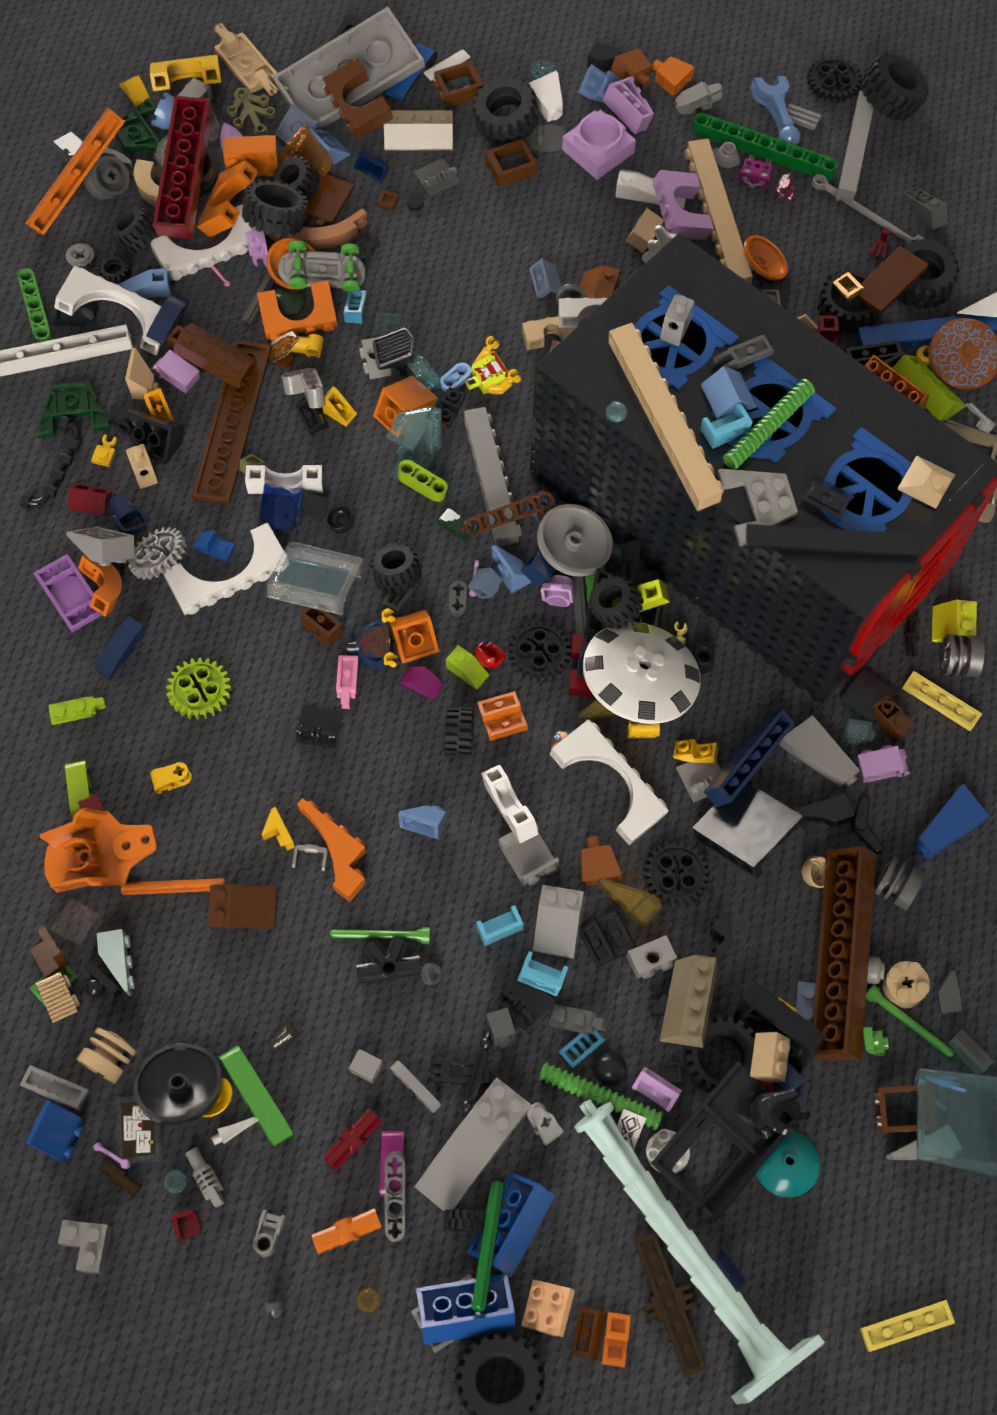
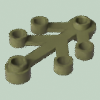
M238 88L234 92L235 102L227 108L228 116L236 117L239 107L242 103L244 105L240 116L233 120L234 128L242 129L249 115L255 127L254 135L268 136L267 128L260 123L256 113L272 119L276 116L275 109L273 107L265 109L255 106L250 101L266 107L270 103L269 97L265 94L256 96L251 94L247 88Z

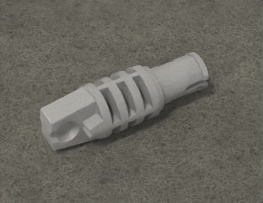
M197 1147L191 1149L185 1155L194 1169L193 1177L206 1200L210 1199L214 1207L223 1205L225 1201L220 1193L223 1188L211 1165L205 1163Z

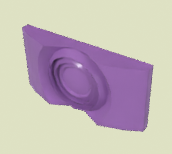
M68 554L33 573L72 633L102 616V614L90 607L94 593Z

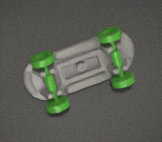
M291 241L288 243V250L290 252L286 253L278 264V273L281 279L294 289L311 287L310 283L328 280L330 288H339L352 292L360 290V286L366 278V270L362 261L354 256L359 253V246L355 244L342 245L341 253L306 251L305 242Z

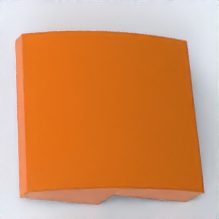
M515 691L477 702L490 741L528 730Z

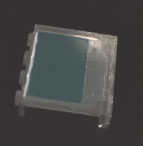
M289 541L267 582V597L343 615L344 600L355 577H361L363 558Z

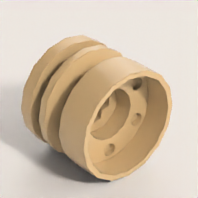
M97 1028L94 1033L102 1038L101 1041L91 1037L90 1041L96 1046L95 1050L84 1047L76 1060L96 1074L97 1072L104 1075V1079L116 1084L123 1073V1070L117 1065L118 1061L129 1064L130 1060L123 1053L134 1056L136 1050L117 1034Z

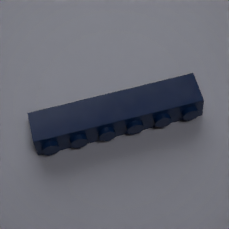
M784 709L767 714L704 790V793L716 807L731 803L794 726L795 723Z

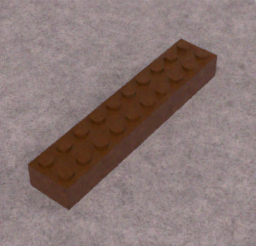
M863 846L827 851L813 1026L826 1035L819 1051L814 1056L822 1061L862 1060L876 854Z

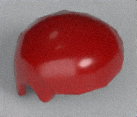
M484 642L480 643L474 653L478 662L488 669L499 667L506 658L505 652L492 642L484 646Z

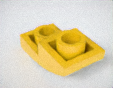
M695 739L676 741L673 757L674 759L693 763H716L719 747L717 743L697 744Z

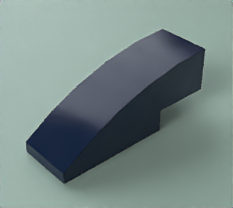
M127 616L106 645L94 668L108 678H111L135 650L134 646L145 635L144 625Z

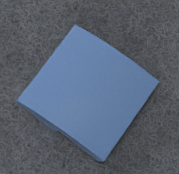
M591 64L578 93L589 99L604 103L603 98L609 84L622 79L610 70L604 73Z

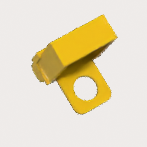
M629 721L627 726L628 738H656L660 735L659 723L646 724Z

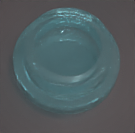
M613 402L607 407L606 416L612 422H621L627 416V409L621 402Z
M178 1170L169 1172L164 1179L166 1190L173 1194L183 1191L187 1184L186 1176Z

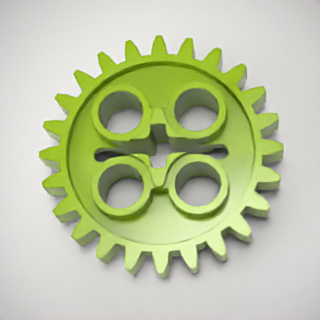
M199 657L198 662L191 658V664L183 661V668L177 665L178 672H171L173 678H168L170 685L166 686L168 691L167 697L170 699V705L174 706V710L176 712L180 710L181 716L187 713L189 719L195 715L197 720H199L200 715L207 719V713L215 716V709L221 712L220 705H227L225 699H230L228 692L232 691L229 685L231 680L227 678L229 675L227 671H224L223 666L218 667L217 661L211 664L209 658L202 662L201 657ZM202 674H208L205 678H199ZM191 675H194L198 685L200 686V688H202L203 693L208 700L207 702H204L203 698L201 697L199 690L196 688L192 678L190 677ZM190 683L188 687H182L183 684ZM210 690H217L214 694H208ZM193 699H199L196 703H190Z

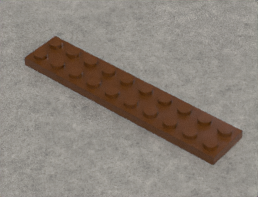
M235 340L234 347L256 359V362L239 389L225 381L223 382L192 493L194 500L230 505L240 469V459L243 458L271 354V345Z

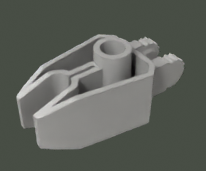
M701 82L683 91L675 99L679 114L696 113L695 109L699 107L702 110L711 109L712 103L722 98V85L716 83L707 86L705 82Z

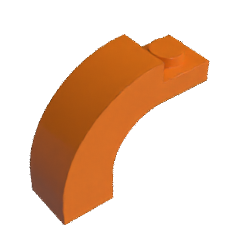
M84 554L81 557L78 570L99 586V589L93 594L90 607L106 617L117 605L122 589L121 576L112 564L100 566L98 562L91 561Z

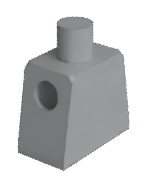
M678 294L674 296L664 317L660 340L676 346L680 345L693 318L695 301ZM673 323L678 325L677 329L672 328Z

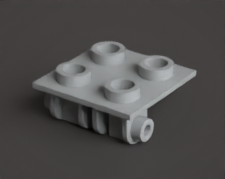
M717 761L716 763L687 762L676 767L693 803L708 797L704 790L721 771Z

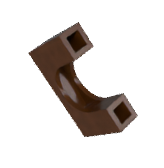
M359 58L322 78L325 84L322 87L326 95L332 97L330 100L334 108H339L340 111L338 113L341 119L347 121L348 124L346 126L351 134L354 133L357 139L393 119L391 109L383 96L363 107H353L346 103V98L353 89L369 81L367 72Z

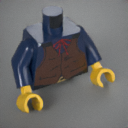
M390 609L383 610L382 616L362 628V630H359L358 641L347 642V653H359L360 663L375 671L388 666L396 667L397 663L392 661L397 659V656L391 652L389 624H387V621L390 623L395 621V617L390 616L394 611Z

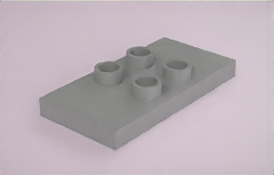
M386 7L273 76V79L289 106L291 104L297 106L319 123L316 129L321 130L341 118L338 113L340 111L339 108H334L330 100L332 97L330 95L327 96L322 87L325 85L323 77L359 58L367 72L369 81L353 89L346 98L348 105L359 107L425 67L423 57L389 7Z

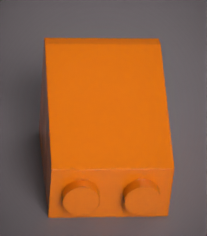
M412 375L382 388L373 416L396 438H400L434 410L438 397Z

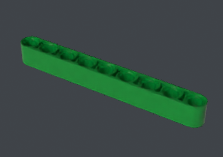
M698 113L694 116L692 131L698 136L721 144L732 142L736 149L763 159L769 158L768 160L771 159L772 162L812 176L822 174L826 177L827 181L835 177L838 162L831 157L705 113Z

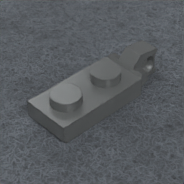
M556 1004L549 1021L551 1027L588 1035L593 1033L594 1029L606 1031L608 1023L604 1019L598 1018V1014L593 1011Z

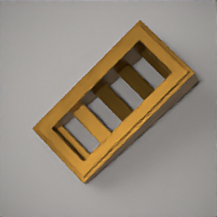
M849 272L833 282L836 290L849 301L865 291L864 287Z

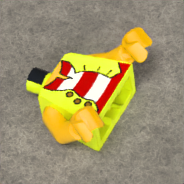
M489 336L486 339L487 347L482 349L472 364V377L465 380L469 390L479 386L483 394H503L513 385V382L518 383L521 381V377L517 375L519 372L516 369L508 372L496 352L491 351L499 347L498 341H494L491 345L494 340L493 336Z

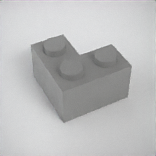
M62 1220L58 1244L80 1248L76 1270L104 1274L112 1227L105 1224Z

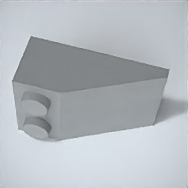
M101 527L66 532L71 541L91 561L98 562L100 566H109L111 562L126 563L128 559H134L133 535Z
M543 885L538 906L533 952L574 959L586 901L583 891Z

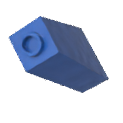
M964 784L958 788L915 842L918 854L922 857L925 856L927 860L984 823L989 817L988 813Z

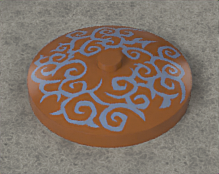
M958 318L947 322L934 334L929 345L928 359L934 375L947 387L956 390L968 391L984 386L997 373L996 334L986 324L971 318Z

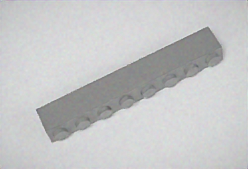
M486 407L464 411V422L487 511L513 503L512 494L507 491L509 487L508 478L503 476L505 471L503 460H499L500 448L499 445H495L494 441L496 440L495 429H491L490 426L492 425L491 414H487ZM508 508L504 511L507 519L512 517V511ZM488 515L490 524L493 525L495 521L494 517L492 515ZM516 521L492 529L497 547L519 543V536H522L520 525H516Z

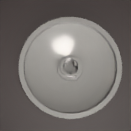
M575 504L557 506L546 513L538 527L537 542L542 555L551 566L567 575L578 577L592 575L596 572L597 568L601 569L611 556L613 542L608 526L600 516L586 507Z

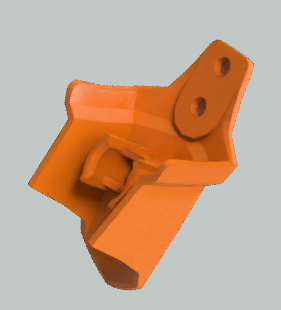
M89 808L79 810L72 822L40 834V838L50 844L46 849L44 872L50 888H53L56 893L86 886H125L131 868L157 850V837L151 825L121 824L109 811H98ZM147 837L150 838L147 844L143 843V841H145Z

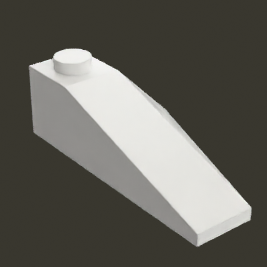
M620 170L616 188L617 198L659 204L653 187V178L636 171ZM675 198L677 204L684 208L686 198Z

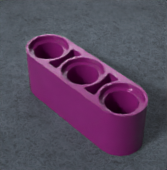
M382 1131L380 1197H385L386 1157L393 1151H398L404 1155L405 1131ZM393 1158L392 1162L389 1163L393 1164V1174H397V1167L401 1162H398L397 1158ZM394 1179L389 1182L390 1189L394 1191L402 1187L399 1180Z

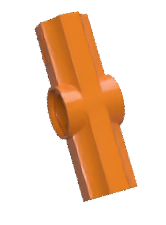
M374 1208L356 1217L344 1218L334 1223V1226L311 1236L319 1255L337 1246H345L352 1240L357 1241L361 1236L382 1227Z

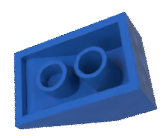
M46 1100L26 1144L45 1155L65 1162L67 1158L70 1159L75 1151V1146L73 1145L76 1138L82 1136L85 1130V1125H83L85 1121L81 1117Z

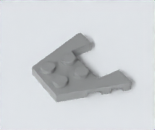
M718 469L717 474L724 490L739 486L745 487L755 519L754 522L735 525L734 530L739 546L746 544L747 524L778 526L797 515V507L786 474Z

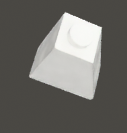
M554 71L529 83L535 91L539 111L547 122L558 120L562 116L563 111L558 72Z

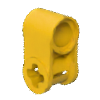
M182 762L156 768L150 772L155 793L158 794L167 789L170 791L184 786L192 779L191 772L186 764Z

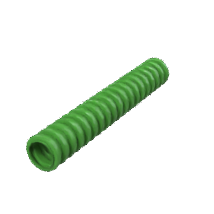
M806 379L800 380L770 412L766 413V416L762 417L732 449L723 455L725 464L731 469H738L739 465H742L777 428L815 393L813 384Z
M548 1062L544 1063L540 1072V1081L545 1080L547 1084L550 1082L553 1087L557 1085L558 1089L564 1088L565 1092L571 1091L570 1094L573 1095L575 1093L577 1097L582 1096L583 1100L590 1099L592 1102H596L597 1106L611 1102L616 1114L618 1112L622 1114L623 1109L646 1118L644 1123L647 1124L646 1127L649 1128L651 1126L653 1130L659 1127L663 1117V1112L661 1111L658 1113L654 1108L653 1110L649 1109L650 1106L644 1107L643 1103L637 1104L636 1100L633 1102L630 1101L631 1098L629 1097L626 1099L624 1095L619 1096L617 1092L614 1094L610 1089L607 1091L604 1086L600 1088L599 1084L593 1085L592 1081L586 1082L587 1079L584 1078L582 1080L580 1076L575 1077L574 1073L568 1074L567 1070L563 1072L560 1067L556 1069L555 1065L549 1066Z

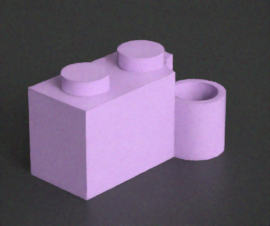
M171 350L151 368V372L154 375L160 374L159 378L165 379L184 393H187L199 379V369L193 363L189 364L183 357Z

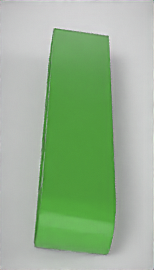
M22 269L18 273V280L36 342L53 340L35 275L31 269Z
M237 1045L219 1056L223 1067L255 1118L258 1119L259 1125L271 1144L276 1146L293 1135L286 1120L240 1047Z

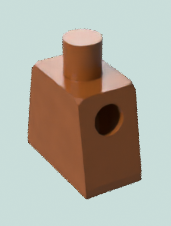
M639 48L615 57L611 71L622 80L633 76L635 79L634 84L641 83L644 87H647L652 81L649 77L652 65Z
M598 836L587 838L588 848L582 849L580 855L581 886L620 881L622 874L611 846H600Z

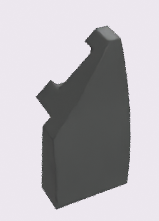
M949 970L945 979L936 987L938 988L937 1000L940 1013L962 1011L955 970Z

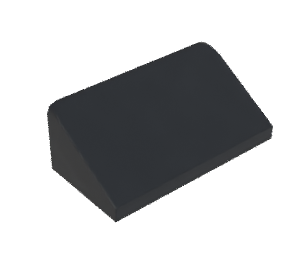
M306 398L296 405L309 435L329 428L321 409L310 408Z

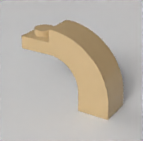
M137 159L134 167V178L138 192L146 202L156 206L159 185L154 183L156 176L154 162Z

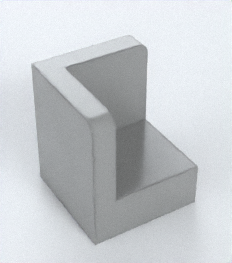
M358 1050L349 1067V1071L374 1083L383 1066V1062L363 1050Z

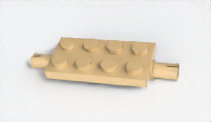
M223 23L216 25L215 32L222 38V41L214 47L215 52L244 87L249 89L251 94L262 88L270 96L273 93L276 94L278 88L273 84V76L277 72L242 32L236 35L231 31L229 32Z

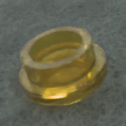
M368 1288L358 1294L357 1306L361 1311L370 1313L379 1306L380 1299L375 1290Z

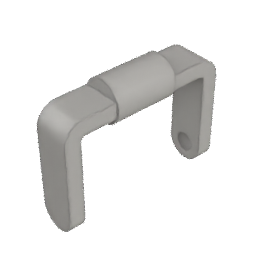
M312 844L295 846L292 868H296L298 850L309 853H324L322 871H325L328 855L325 847H318V845Z

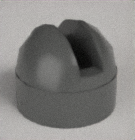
M274 1301L265 1302V1312L268 1317L278 1318L283 1313V1301H275V1303H273Z

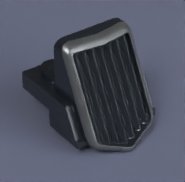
M407 325L373 340L372 345L376 365L379 370L395 368V370H399L401 376L407 375V368L414 367L413 351L415 338L407 329Z

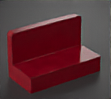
M76 483L69 488L68 509L103 517L106 514L107 501L112 498L113 491Z

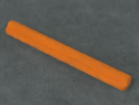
M223 878L127 882L125 886H121L122 895L203 892L210 891V885H225V880Z

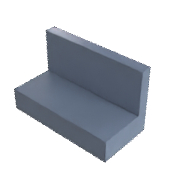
M540 259L529 268L538 298L545 297L551 291L557 293L559 288L562 287L556 265Z

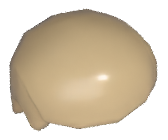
M812 856L804 862L801 873L803 880L809 886L824 888L826 859L821 856Z

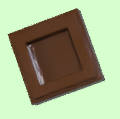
M383 190L377 206L394 210L400 195Z

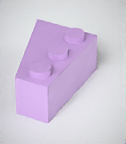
M631 76L609 84L603 101L634 134L647 130L654 113L647 100L641 97V90L639 87L636 88L634 84L635 79Z

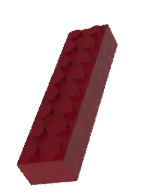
M186 96L174 97L153 227L159 236L193 238L213 116L210 99Z

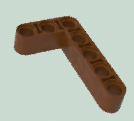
M541 492L468 518L463 522L462 527L467 535H476L537 513L538 519L541 522L546 513L557 506L551 493ZM541 496H545L547 498L546 506L541 505ZM524 502H527L530 506L528 512H524L522 509ZM507 508L512 511L510 519H507L504 515V511ZM488 515L494 517L493 525L487 523L486 518ZM470 521H474L477 525L474 532L470 531L468 527Z

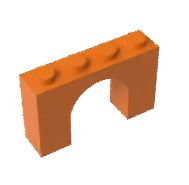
M246 160L221 172L196 226L209 237L233 227L238 219L240 211L229 202L238 192L254 182L258 171Z
M328 280L310 283L314 309L307 318L299 321L287 319L281 314L275 290L257 293L266 340L274 341L291 331L296 336L301 333L311 335L318 330L332 331L334 327H337Z

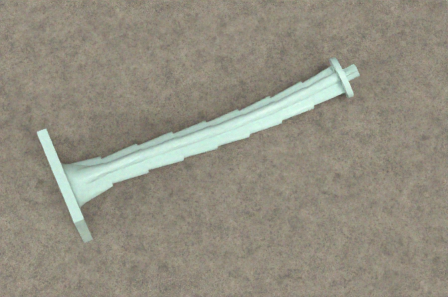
M590 1099L579 1106L585 1117L575 1125L576 1131L578 1133L585 1131L604 1155V1161L625 1186L623 1188L646 1216L645 1220L668 1246L667 1250L691 1276L690 1280L712 1304L717 1316L739 1340L737 1344L755 1378L734 1393L731 1398L736 1405L750 1403L822 1346L824 1341L819 1335L803 1339L789 1350L764 1324L759 1323L741 1293L735 1291L716 1260L712 1261L694 1232L687 1228L670 1200H666L650 1172L645 1171L628 1140H624L610 1115L614 1109L611 1102L596 1109Z

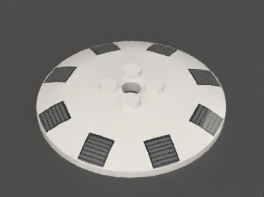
M634 622L633 624L629 623L626 628L621 626V629L618 630L614 627L612 629L607 627L593 637L584 654L583 673L590 691L603 706L622 718L646 724L668 722L686 713L698 696L700 672L695 658L679 639L656 626ZM640 664L647 665L649 669H643Z

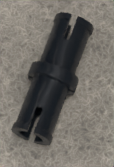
M914 617L907 619L905 655L910 656L912 650L911 657L918 655V641H920L921 636L919 633L920 619L917 617L914 624Z

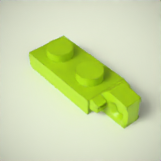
M92 696L49 705L51 723L56 725L92 717V715L97 714L96 710L106 708V702L103 697L94 698Z

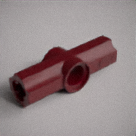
M368 1109L353 1126L350 1125L343 1131L338 1138V1142L322 1157L323 1160L337 1172L352 1155L358 1153L357 1149L361 1145L364 1146L370 1135L383 1123L382 1120L373 1111Z

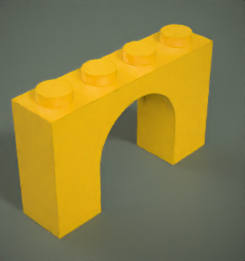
M218 55L150 63L153 91L170 89V84L173 81L191 77L202 78L204 85L221 83Z

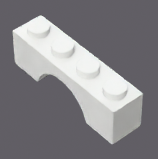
M608 298L559 299V328H576L581 320L588 317Z
M246 465L245 483L248 494H289L290 489L311 494H323L324 475L322 465H303L299 471L288 474L274 472L265 465Z
M497 765L481 773L486 790L519 843L537 836L538 831L535 819L526 805L522 806L502 767Z

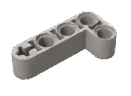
M315 368L282 374L281 377L286 395L304 393L310 408H320L326 405L323 386Z

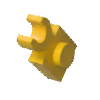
M107 435L102 437L103 445L96 446L91 459L92 463L110 467L116 450L113 448L117 444L116 437H113L111 442H107Z

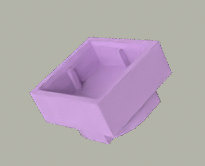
M599 110L598 112L593 111L581 120L577 127L563 136L562 150L598 180L634 154L636 140L626 132V127L616 118Z

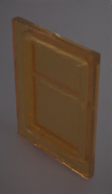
M304 125L279 153L282 161L284 159L287 160L291 156L293 158L295 156L304 157L317 170L320 180L334 165L307 125Z

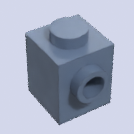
M493 568L478 569L468 588L481 599L492 598L499 590V585L503 579L497 575V571Z

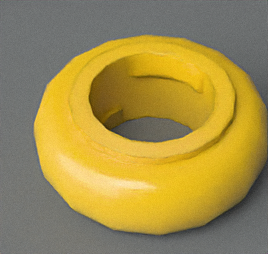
M929 345L921 346L916 352L918 361L926 366H930L929 359L923 353L928 352Z

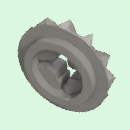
M85 243L74 244L66 252V260L70 263L71 267L75 265L86 268V265L88 263L92 264V259H95L93 248ZM78 254H79V255H82V254H83L84 258H82V257H79V258H78L77 255H78Z

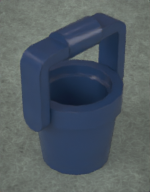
M125 494L116 495L109 501L114 514L112 520L119 532L133 534L142 531L148 525V520L142 510L134 506ZM137 516L140 518L141 524H136L126 529L122 526Z

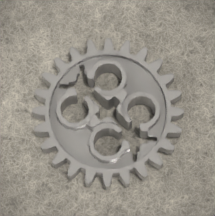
M163 527L160 532L156 529L154 534L150 532L147 538L142 537V542H137L138 546L134 547V559L127 560L129 562L128 567L138 579L142 578L145 580L148 577L151 580L154 575L156 578L159 577L160 573L164 575L167 569L172 570V565L178 564L176 562L178 559H182L180 554L186 552L184 548L187 545L185 544L184 536L176 528L172 530L171 527L167 530Z

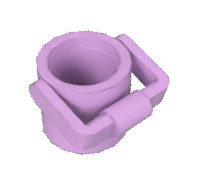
M554 575L548 583L542 584V601L559 607H567L570 603H574L573 580L566 576Z

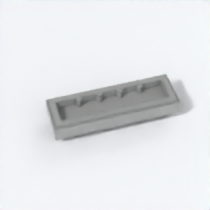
M29 1065L20 1083L21 1087L78 1111L81 1110L90 1090L32 1065Z

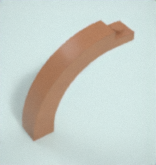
M361 209L344 221L331 226L319 228L303 227L300 233L296 232V235L293 236L290 233L287 237H284L283 234L275 236L273 233L265 235L276 242L285 238H296L308 243L314 250L329 249L357 238L358 229H363L368 223L367 213Z

